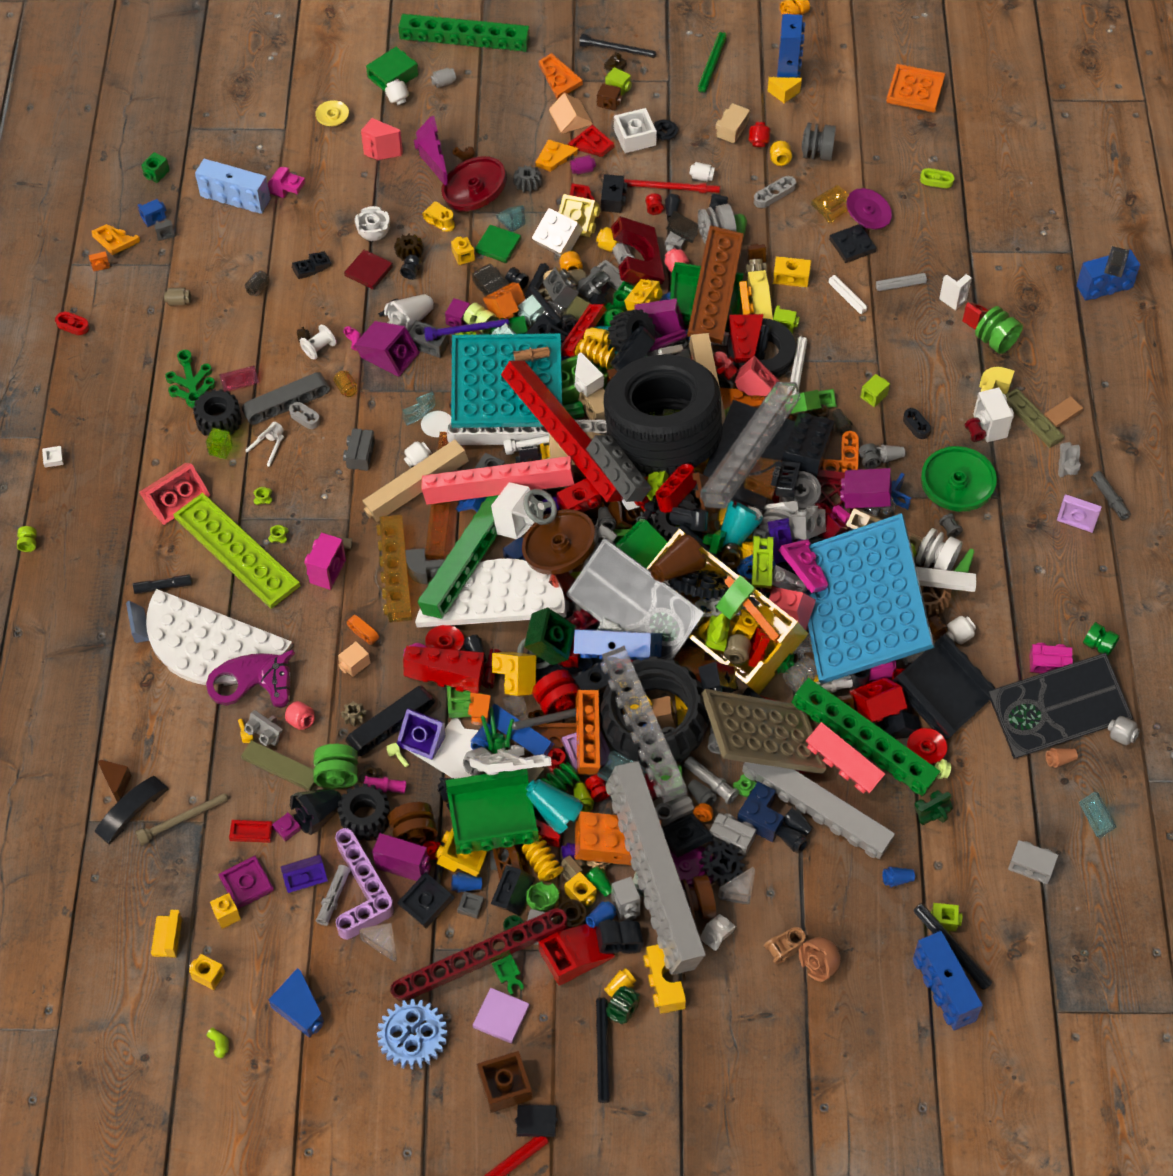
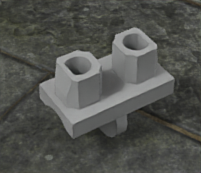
M1071 442L1060 444L1059 477H1064L1068 474H1078L1081 467L1079 462V445H1072Z
M254 710L250 714L244 731L249 735L254 733L260 735L259 741L265 746L269 744L275 746L279 743V736L283 729L275 724L277 717L274 715L267 718Z

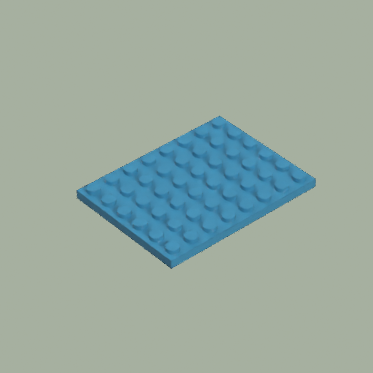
M902 513L809 546L810 551L816 555V564L821 567L828 582L827 588L823 591L811 593L807 590L803 592L816 600L808 628L818 680L821 684L934 648L906 522Z

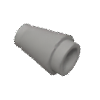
M881 445V447H877V454L883 463L905 456L903 446Z

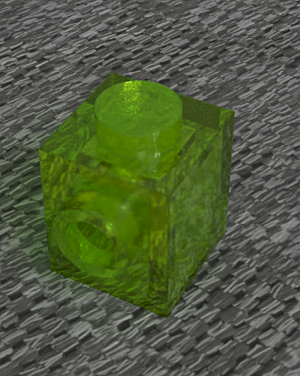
M212 428L206 440L208 454L223 459L227 458L233 445L230 432Z

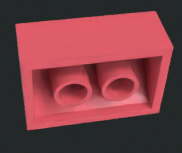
M184 463L139 492L148 508L163 525L173 520L174 513L201 493H204L207 497L210 496L191 463Z

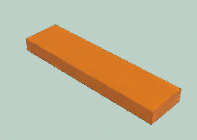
M730 576L724 580L729 588L734 583ZM748 598L743 605L773 642L778 643L780 636Z

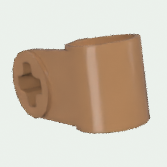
M793 927L767 941L764 947L774 957L775 964L783 963L789 957L799 952L800 946L805 943V933L801 928ZM793 937H797L801 941L798 943H794L790 939Z

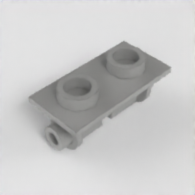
M777 565L774 566L772 572L773 586L798 592H806L808 590L799 576Z

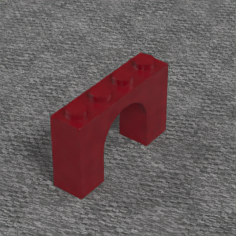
M620 216L611 226L613 240L634 247L644 258L643 261L627 256L618 266L620 279L637 285L640 279L659 281V284L662 285L665 281V275L655 227Z

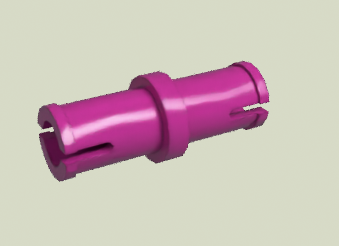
M365 776L364 784H367L368 787L375 785L376 790L380 788L383 790V793L387 791L405 793L406 781L388 779V777L375 778Z

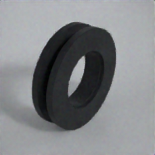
M763 318L762 325L771 326L768 341L777 346L779 353L773 358L759 361L776 378H780L793 365L796 348L795 339L790 330L783 324L772 319ZM729 335L727 343L728 358L730 356L734 358L731 335ZM733 361L738 370L746 363Z

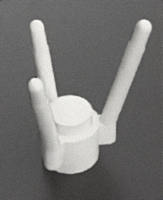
M272 422L257 437V440L246 449V452H249L265 437L270 441L277 440L267 463L269 467L280 442L284 439L282 435L284 432L283 427L277 422Z

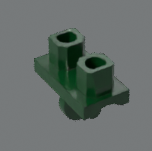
M937 790L930 795V802L926 803L921 799L915 802V811L919 816V822L925 825L937 819L942 823L947 821V814L953 809L950 801L952 798L949 792L943 794Z

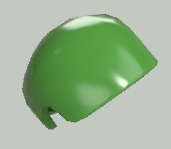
M541 881L530 886L526 892L527 904L531 909L542 912L552 910L559 900V890L553 883L547 885Z

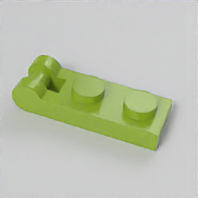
M754 536L752 586L754 588L771 589L773 537L760 538V536ZM759 546H766L767 549H759Z

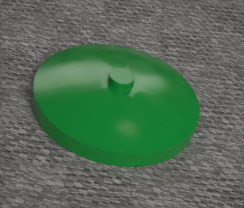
M961 446L945 447L931 454L925 461L921 473L922 488L928 498L944 509L958 512L975 510L985 505L993 496L997 483L996 472L991 462L978 451Z

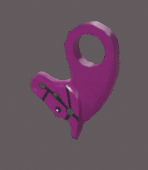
M294 650L287 651L281 655L264 653L243 655L224 662L208 675L206 687L209 697L217 704L225 706L235 704L251 688L260 684L270 694L273 706L285 707L290 700L289 660L295 655ZM223 675L233 676L238 682L237 690L229 696L220 695L214 689L215 681Z

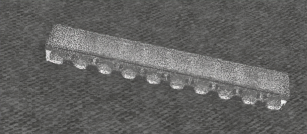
M776 382L767 397L763 400L760 407L701 489L700 497L705 507L724 509L727 507L800 400L797 382Z

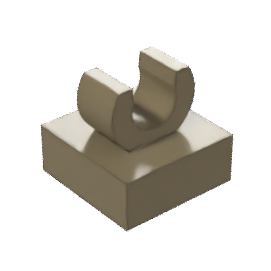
M569 855L561 863V867H563L561 875L568 882L577 873H582L581 867L585 863L582 860L574 861Z

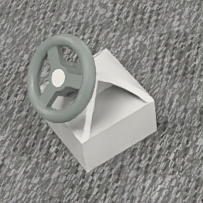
M510 482L491 505L497 534L514 539L524 535L534 523L541 525L550 524L557 515L556 503L546 491L541 489L530 490L528 486ZM533 495H541L548 502L538 501ZM551 507V515L547 519H543V512L546 508Z

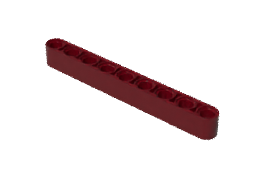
M558 908L550 910L397 979L391 985V994L399 1002H403V1000L409 1001L535 944L558 931L565 930L568 926L566 913ZM562 916L563 921L557 925L552 923L553 918ZM536 925L544 926L541 933L533 932V928ZM518 933L524 934V939L521 942L513 940L514 936ZM498 942L505 943V947L501 951L494 950V946ZM478 951L485 952V956L481 960L475 959V954ZM462 959L466 961L465 966L463 968H455V964L458 960ZM438 969H446V974L443 977H436ZM420 977H425V985L421 987L416 986V981ZM400 986H405V994L397 995V989Z

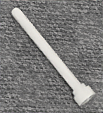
M590 428L583 429L584 432H592ZM549 436L518 442L511 439L504 440L506 455L514 454L518 447L549 443Z

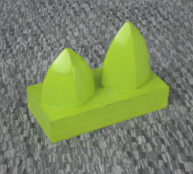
M723 613L717 617L711 615L705 646L724 652L727 645L730 620H727Z

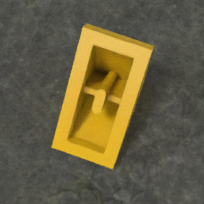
M769 77L768 92L782 103H786L800 93L802 78Z

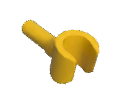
M239 719L242 742L250 743L251 740L253 741V735H249L244 731L243 719Z

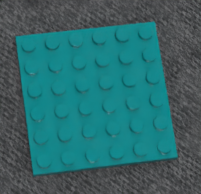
M561 334L452 335L451 428L544 427L501 376V373L509 361H515L513 351L527 350L529 347L531 349L549 347V357L533 359V362H525L562 405Z

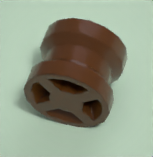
M933 616L928 620L933 640L939 639L948 631L947 625L942 624L939 616Z

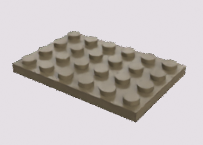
M705 689L701 693L722 759L823 774L826 770L822 756L819 753L814 755L806 748L808 744L805 742L813 733L807 714L804 711L798 710L794 704Z

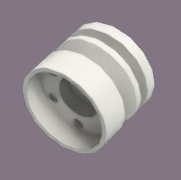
M932 528L919 546L915 564L921 566L924 563V568H929L932 563H935L934 569L951 571L959 556L963 542L951 536L944 543V533L940 532L937 536V530Z

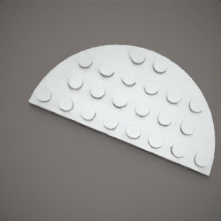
M494 559L479 562L443 619L423 615L420 609L415 624L418 628L530 620L532 613L547 607L565 618L567 607L563 591L553 575L536 572L524 560Z
M158 589L154 592L149 603L146 626L154 653L171 672L197 684L206 685L208 675L215 668L230 659L260 653L281 655L290 651L293 646L292 641ZM223 675L215 681V684L227 686L238 684L233 676Z

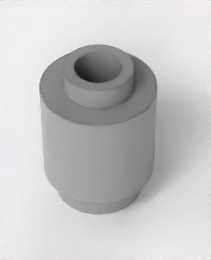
M445 68L434 71L431 81L433 86L436 85L439 88L453 84L456 81V75L453 68Z

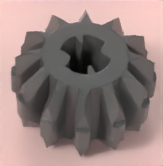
M524 165V167H518L514 172L513 182L517 190L522 189L523 193L525 191L531 193L532 190L537 191V188L541 186L542 174L538 167L533 168L532 165Z

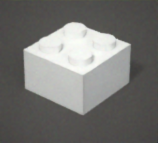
M646 108L614 116V131L624 153L656 146L657 131Z
M549 208L532 239L538 245L561 256L565 252L572 250L583 228L577 222Z
M999 387L979 392L973 415L980 419V425L987 433L985 437L986 442L1007 438L1011 429L1012 419L1014 418V412L1012 408H1009L1005 394H1002Z

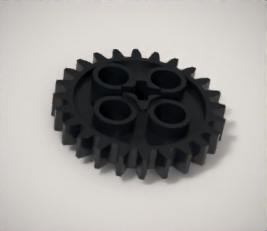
M707 569L668 580L669 586L678 590L679 593L683 592L685 595H692V597L699 596L701 599L703 597L708 599L722 598L729 589L724 581L727 579L726 576L716 574L715 571L708 572Z

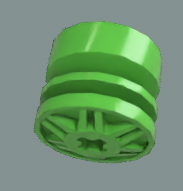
M996 306L989 310L980 320L975 330V336L982 339V342L989 343V347L998 354H1003L1017 341L1022 333L1023 324L1014 317H1009L1008 312L1003 311L1000 306Z

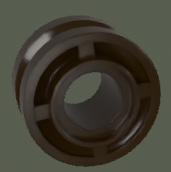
M570 899L560 904L558 909L563 910L566 916L569 914L577 916L574 919L567 917L568 926L566 929L586 924V908L580 901ZM557 916V922L561 924L563 917Z

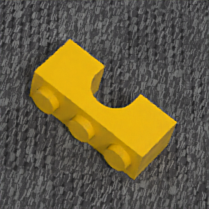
M658 945L646 947V955H643L645 968L649 967L650 970L648 975L650 988L654 987L655 994L652 995L654 1006L659 1007L660 1014L685 1009L686 999L681 981L668 982L663 978L662 975L670 970L665 966L663 950Z

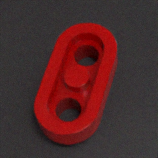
M60 312L55 317L56 325L61 330L75 335H84L89 331L88 321L83 317L69 312Z

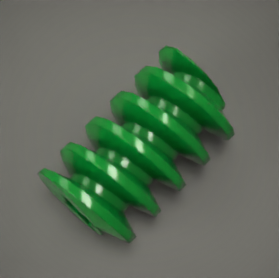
M568 762L566 764L561 763L559 765L560 770L554 768V775L548 773V780L545 778L541 780L566 792V784L573 787V779L578 782L580 781L578 774Z

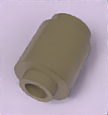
M168 288L164 292V300L168 302L169 306L190 304V289Z

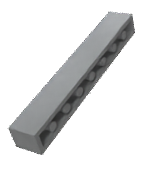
M748 762L743 764L742 772L748 779L756 780L776 790V794H778L782 801L790 802L801 813L811 815L815 822L821 825L825 824L834 834L845 837L851 845L861 847L868 856L876 857L880 860L892 843L895 833L796 770Z

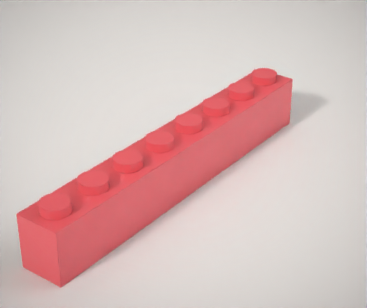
M567 456L422 476V492L426 505L500 495L509 482L528 486L530 490L574 485V469L571 457Z

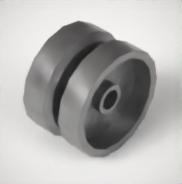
M800 471L795 498L779 496V503L797 501L799 510H804L807 506H814L816 503H820L821 485L818 479L810 473ZM783 479V481H792L791 479Z

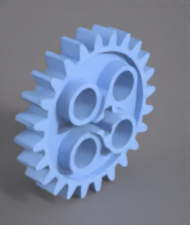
M414 999L411 1000L410 1005H407L405 1000H403L402 1007L394 1004L395 1011L388 1009L389 1017L382 1016L384 1023L378 1024L381 1030L377 1032V1036L380 1038L378 1044L383 1046L381 1048L382 1054L387 1053L386 1058L388 1061L394 1058L393 1063L395 1066L401 1062L402 1069L407 1064H410V1068L413 1070L414 1065L417 1063L422 1068V1062L424 1061L430 1065V1057L437 1060L436 1051L442 1053L443 1047L441 1045H446L447 1043L446 1039L443 1038L448 1036L447 1030H444L447 1027L446 1022H442L444 1019L443 1015H437V1007L431 1010V1003L424 1007L423 1000H420L418 1005H415ZM413 1016L418 1018L417 1021L412 1023L407 1021ZM425 1031L433 1032L429 1037L422 1035ZM394 1032H402L400 1037L392 1036ZM410 1046L418 1047L414 1052L407 1051V1048Z

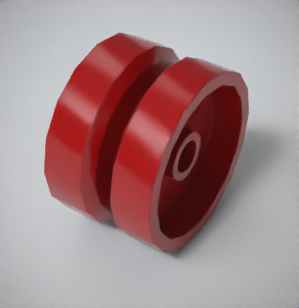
M557 670L540 679L533 687L532 695L536 702L540 704L544 715L576 708V696L580 688L574 684V679L569 671Z

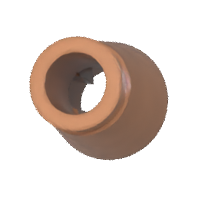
M1051 748L1050 751L1046 752V762L1050 767L1053 766L1054 768L1070 763L1078 758L1077 751L1074 748Z

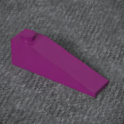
M430 116L416 131L414 147L415 150L418 149L420 157L444 185H448L447 171L437 134V125L434 116Z

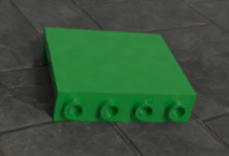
M675 262L671 274L670 299L677 298L684 324L689 325L701 266ZM736 272L730 302L731 315H740L741 293L739 282H742L744 273ZM728 317L725 332H730Z
M527 768L515 771H501L495 775L482 774L446 780L457 854H470L480 850L489 851L499 847L509 848L513 845L532 844L539 841L533 803L526 795V787L529 784Z

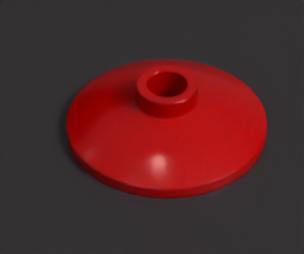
M440 625L427 633L425 644L427 648L461 650L464 645V636L454 626Z
M921 728L909 736L907 748L933 765L945 757L947 742L938 731L930 728Z

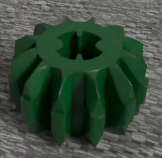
M619 987L608 1003L606 1009L607 1016L616 1023L625 1024L628 1022L638 1007L640 1001L639 994L630 987Z

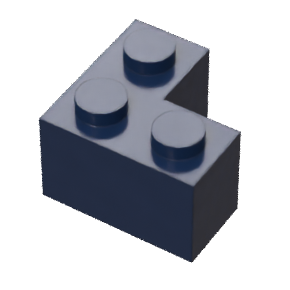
M757 782L738 812L737 821L752 824L757 829V835L773 843L778 830L783 826L784 816L770 809L775 800L776 790Z

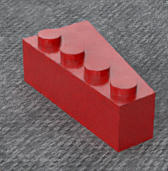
M406 646L403 657L404 676L427 683L433 681L441 687L446 685L456 688V691L460 692L466 690L479 694L484 674V653Z

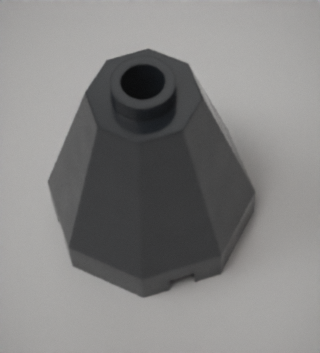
M330 788L297 792L291 795L290 808L291 810H296V814L293 816L301 826L304 833L309 832L310 835L318 832L338 811V802L342 800L341 794Z

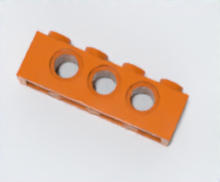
M578 690L576 696L577 774L596 775L600 769L599 690Z

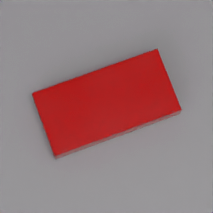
M231 820L229 840L271 843L273 822Z

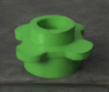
M743 774L737 782L733 783V789L737 788L740 795L748 797L756 782L751 781Z

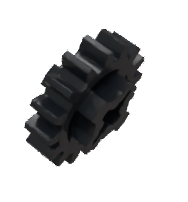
M716 841L712 846L708 845L705 848L706 851L701 853L703 858H701L699 864L704 866L700 871L707 873L708 878H711V884L717 881L719 887L724 882L726 886H729L732 882L735 883L739 879L738 877L743 874L741 869L745 867V864L740 863V861L744 857L737 855L740 850H733L732 843L726 846L725 841L720 845ZM711 854H713V856H712V859H713L712 862H710V856H711ZM734 866V871H733V873L731 874V871H732L731 867Z

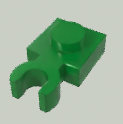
M511 954L492 963L500 983H508L507 991L511 996L514 995L511 989L513 985H518L521 991L524 989L523 983L516 979L520 975V971Z

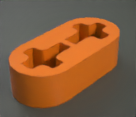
M353 615L346 621L348 627L369 645H373L379 639L377 632L357 615Z

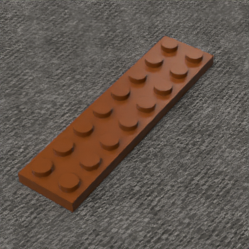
M710 225L687 336L691 337V335L709 333L710 342L722 345L743 233Z

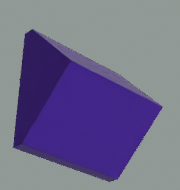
M408 708L396 744L398 747L432 760L446 737L444 722Z

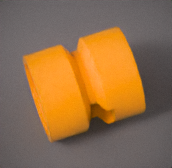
M784 0L780 3L779 8L781 14L803 15L809 12L810 4L808 0Z

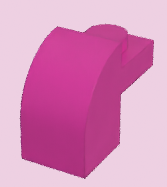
M280 167L268 182L269 193L281 198H285L288 192L298 194L305 184V178L290 173L287 167Z

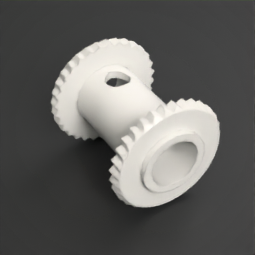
M319 325V333L311 339H300L303 351L313 360L317 359V351L325 345H336L333 333L325 325Z

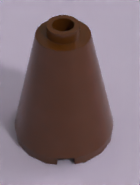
M690 535L680 536L651 566V576L653 579L665 582L704 568L706 557L705 554L701 555L699 551L701 548L700 544Z

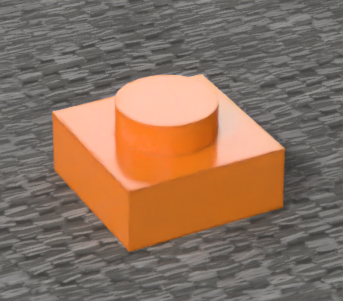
M106 251L89 255L93 272L110 268Z

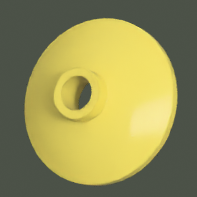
M339 101L324 102L316 110L317 120L326 126L340 125L349 116L348 107Z

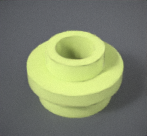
M941 759L940 762L935 764V768L940 770L938 779L948 778L950 775L951 763L945 759Z

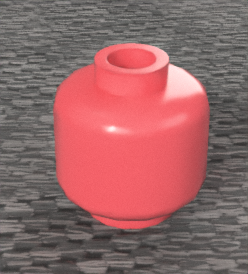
M674 248L665 255L664 263L671 274L675 262L690 264V260L681 249L677 250Z
M301 701L293 702L286 709L285 720L289 725L298 730L307 729L314 723V710Z

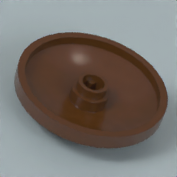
M571 509L558 510L556 518L550 524L541 525L534 523L528 529L522 541V554L527 564L536 572L548 575L565 573L581 565L591 555L597 542V531L592 520L583 512ZM551 513L543 516V519H547Z

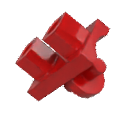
M722 351L714 353L715 366L718 367L716 372L719 375L723 372L730 379L738 371L733 364L735 359L732 356L728 358L726 353Z

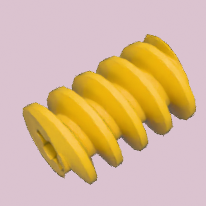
M590 336L581 339L576 346L575 355L578 356L579 353H582L590 362L593 361L594 364H600L601 367H606L609 370L611 368V361L615 357V347H612L609 351L608 344L602 348L603 342L600 341L596 345L597 340L595 338L591 342Z
M539 835V841L532 844H524L521 851L527 861H529L530 866L534 868L533 870L538 875V879L540 881H550L562 873L563 867H557L559 861L553 860L555 855L553 853L549 854L551 848L545 847L547 842L545 840L540 841L541 835Z

